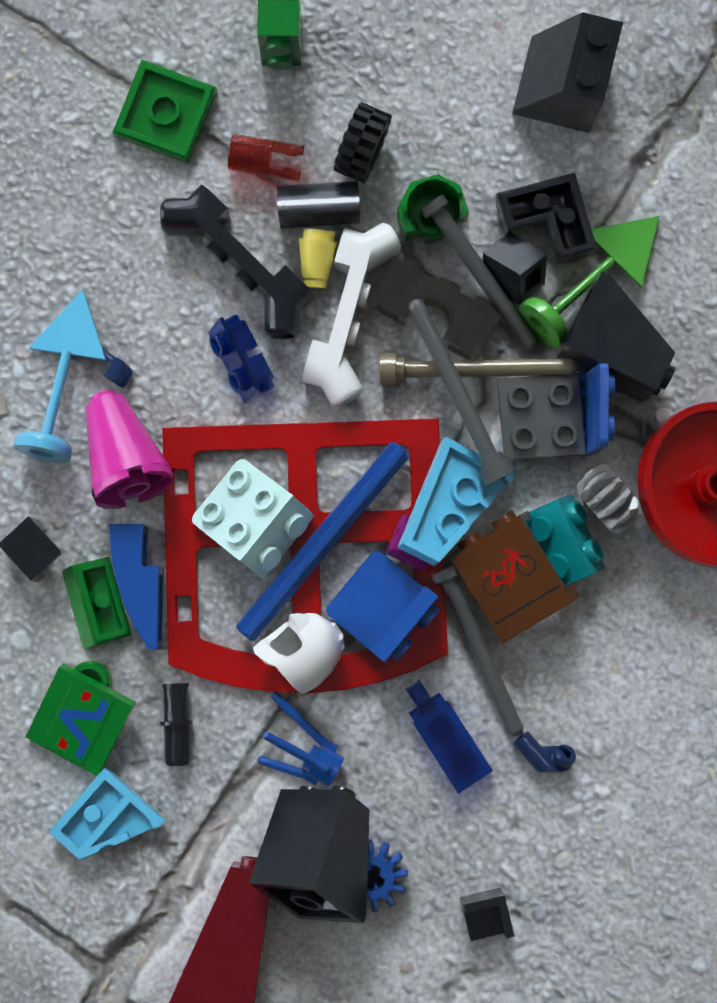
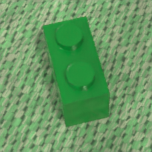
M258 0L257 38L262 65H268L274 70H288L293 66H301V0Z

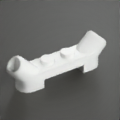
M381 223L365 233L345 227L335 257V271L348 274L329 343L312 340L302 378L303 383L321 387L331 405L341 407L353 401L362 393L363 386L347 360L345 352L347 345L355 346L361 323L354 321L358 306L365 308L372 284L365 283L367 273L399 256L401 252L399 238L393 228L386 223Z

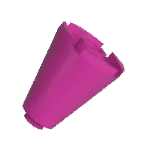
M104 390L94 394L91 397V401L86 405L85 411L91 488L96 505L104 509H119L127 507L126 499L138 497L139 503H142L163 493L173 483L171 479L173 477L172 469L125 396L115 393L113 390Z

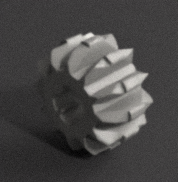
M601 463L596 468H592L576 485L577 493L581 496L582 500L606 528L613 533L619 534L626 528L629 529L643 514L639 498L608 464Z

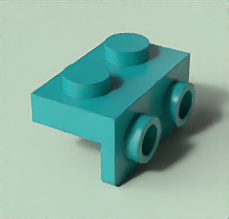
M572 494L558 498L529 512L532 518L526 521V524L564 585L571 581L574 583L605 569L603 550L599 542L591 537L586 525V512L581 503L575 500Z

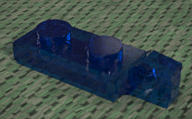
M419 680L405 689L416 705L415 709L408 712L413 719V725L458 794L493 771L448 700H444L440 692L430 697Z

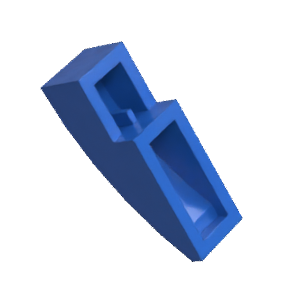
M109 524L110 550L114 573L124 606L135 629L148 649H162L163 567L147 566L148 527L144 524Z

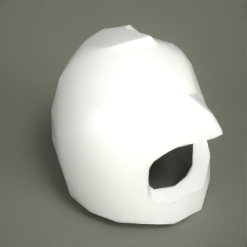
M316 613L290 614L288 622L262 639L253 649L260 660L266 665L275 666L301 695H304L319 686L332 673L344 650V639L336 622H330Z

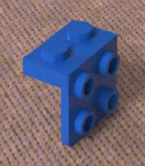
M598 363L587 373H578L586 455L576 456H592L607 448L608 441H613L615 419L614 416H609V399L614 397L615 377L614 374H609L607 363Z
M374 551L329 603L326 612L329 617L384 663L388 664L392 658L398 662L409 650L413 642L408 638L418 626L426 629L440 611L436 607L440 600L428 587H423L382 552Z

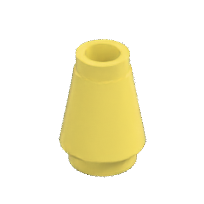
M303 229V238L299 239L303 283L308 288H327V281L339 244L335 242L336 232Z

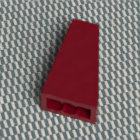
M242 856L241 862L233 861L169 1003H255L270 902L269 897L249 884L257 857Z

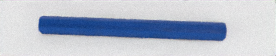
M391 442L240 619L236 628L242 635L254 641L408 460L409 454L403 447L395 442Z

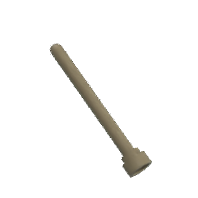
M397 353L380 354L379 374L381 386H398V382H406V378L441 377L434 361H406L405 357L398 358ZM573 359L453 361L460 377L572 375L578 369L577 362Z

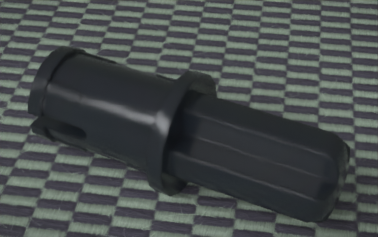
M189 683L162 684L164 690V721H160V726H164V759L167 766H185L189 763V725H193V720H189Z

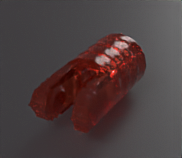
M232 134L227 167L228 170L300 181L301 171L293 167L273 166L270 163L272 152L297 157L304 154L305 145Z

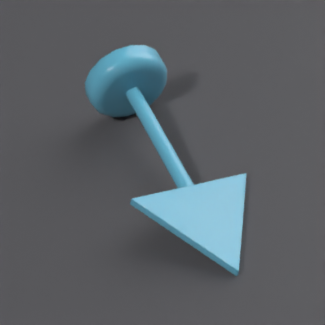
M83 290L29 347L30 350L61 354L42 433L33 431L21 432L16 436L13 445L16 451L40 460L67 463L71 459L72 448L70 444L61 438L52 436L71 356L106 361Z

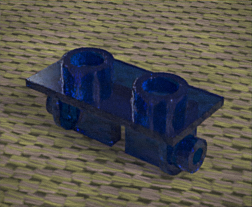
M238 315L231 316L226 320L223 317L219 318L208 332L210 346L214 354L222 359L228 371V380L231 388L240 394L245 404L258 391L260 394H263L273 389L275 386L272 380L275 377L262 353L250 358L246 354L247 351L258 346L246 321L240 320Z

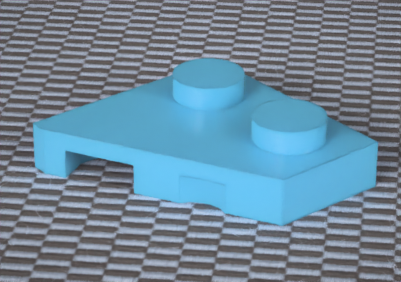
M105 767L50 829L49 833L80 860L146 831L158 828L166 819L108 767Z

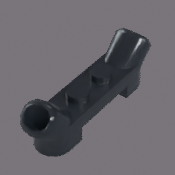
M201 184L188 198H166L160 205L162 231L168 236H204L210 242L206 246L208 251L221 264L228 260L238 270L235 277L248 291L252 293L257 289L264 296L265 333L274 339H291L301 332V310L315 298L310 289L286 265L273 276L223 227L231 219L228 208L204 185Z

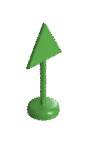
M660 216L592 229L596 245L608 258L555 306H551L548 302L536 297H530L519 306V314L542 344L556 349L565 342L568 330L560 314L595 283L602 271L607 272L616 264L640 288L642 287Z

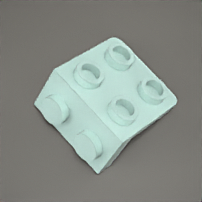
M240 459L232 466L194 513L192 522L264 580L268 573L279 564L281 557L297 537L304 533L307 525L315 515L291 493L248 461Z

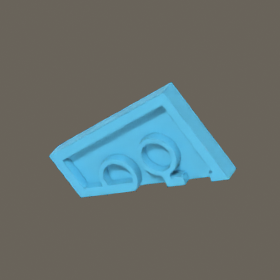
M445 437L439 444L397 548L435 566L518 473L513 472L485 485L479 473V470L482 469L478 462L482 460L480 454Z

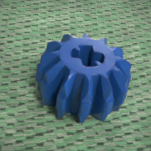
M369 838L368 870H371V865L378 866L379 874L383 879L379 883L374 879L373 885L367 884V899L371 900L372 912H378V899L382 897L389 907L395 905V900L389 892L390 890L404 894L405 886L394 879L407 877L408 870L405 867H394L403 859L401 852L398 851L388 858L386 857L390 848L389 842L383 841L379 851L376 852L374 851L373 839Z

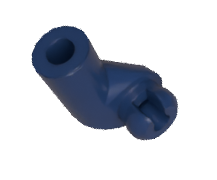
M528 730L513 742V745L524 758L540 773H562L569 770L576 761V753L571 746L566 744L560 746H541Z

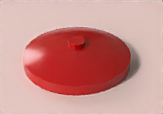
M708 402L678 411L655 429L643 449L638 467L637 482L639 500L646 521L663 545L675 555L690 563L703 567L717 568V402Z

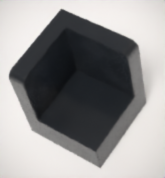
M512 233L506 234L483 252L484 264L507 297L516 304H521L545 284L547 254Z
M28 516L0 542V548L31 581L39 582L44 578L42 572L61 556L62 551L47 536V530L38 520Z
M501 888L460 897L471 941L504 934L506 939L515 937L506 898Z

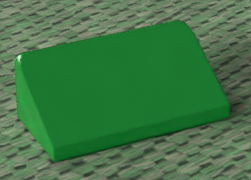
M109 557L72 565L62 571L84 649L131 635Z

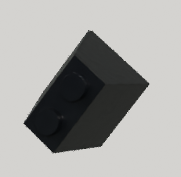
M582 12L533 35L530 40L512 114L589 133L605 99L623 22Z
M602 271L591 287L556 359L575 360L578 365L577 371L581 373H587L598 363H607L609 374H614L615 390L642 403L652 394L657 396L661 389L665 390L676 367L670 365L675 351L614 278Z
M300 786L299 789H281L249 884L298 919L364 924L367 915L370 809L355 798L356 794L352 790L341 786H333L331 790H318L310 786Z

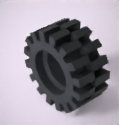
M363 102L359 103L348 123L347 131L343 135V141L339 146V153L334 162V171L365 184L384 145V139L387 136L392 115Z

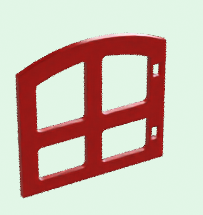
M439 418L162 428L163 456L171 467L173 477H171L172 485L164 491L168 664L201 678L235 687L268 692L299 693L275 666L266 665L256 654L208 642L199 635L197 554L202 548L222 546L192 522V517L196 512L195 456L198 453L281 449L287 453L288 492L315 515L307 525L304 533L297 537L289 547L292 559L331 513L322 512L318 508L316 453L319 449L388 446L391 442L408 448L411 490L410 507L406 510L364 511L338 543L390 542L399 518L403 514L410 517L439 447ZM174 470L188 471V494L175 495ZM444 558L435 566L428 563L427 567L422 571L413 567L414 580L423 587H428L439 597L440 601L436 604V607L440 611L426 629L418 626L408 638L413 644L398 662L392 658L386 664L369 649L343 654L332 673L319 686L307 693L346 690L383 682L415 671L448 655L446 593L442 584H434L431 577L432 573L445 568ZM320 564L292 596V614L316 613L321 616ZM177 595L181 597L191 596L192 621L178 622Z

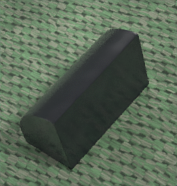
M358 181L277 186L280 229L360 223Z

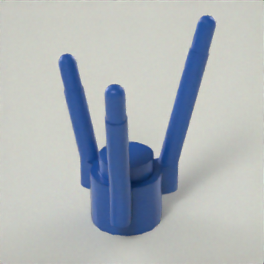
M274 692L271 696L272 699L321 747L313 745L307 753L269 732H265L263 738L266 741L302 760L301 767L304 769L263 756L258 757L257 762L272 769L303 778L313 785H316L319 781L328 787L344 761V757L336 753L338 745L326 739L277 692Z

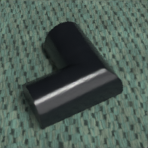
M575 173L496 194L497 214L503 232L509 234L546 224L557 264L575 262L597 251Z

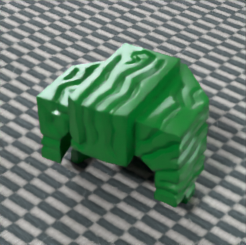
M439 174L413 181L409 184L397 207V220L404 242L423 237L425 244H430L431 242L436 243L438 240L442 241L443 238H446L431 215L425 219L420 212L423 207L441 194H444L449 201L444 207L456 224L468 221L469 210L459 184Z

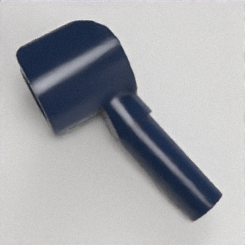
M102 345L106 358L104 362L110 365L103 376L124 388L132 376V369L123 360L110 354Z

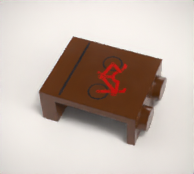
M512 510L491 523L495 531L483 538L479 532L474 533L457 544L461 552L450 558L502 643L507 642L573 603L580 596L572 581L564 585L526 524V521L532 518L528 511L516 516Z

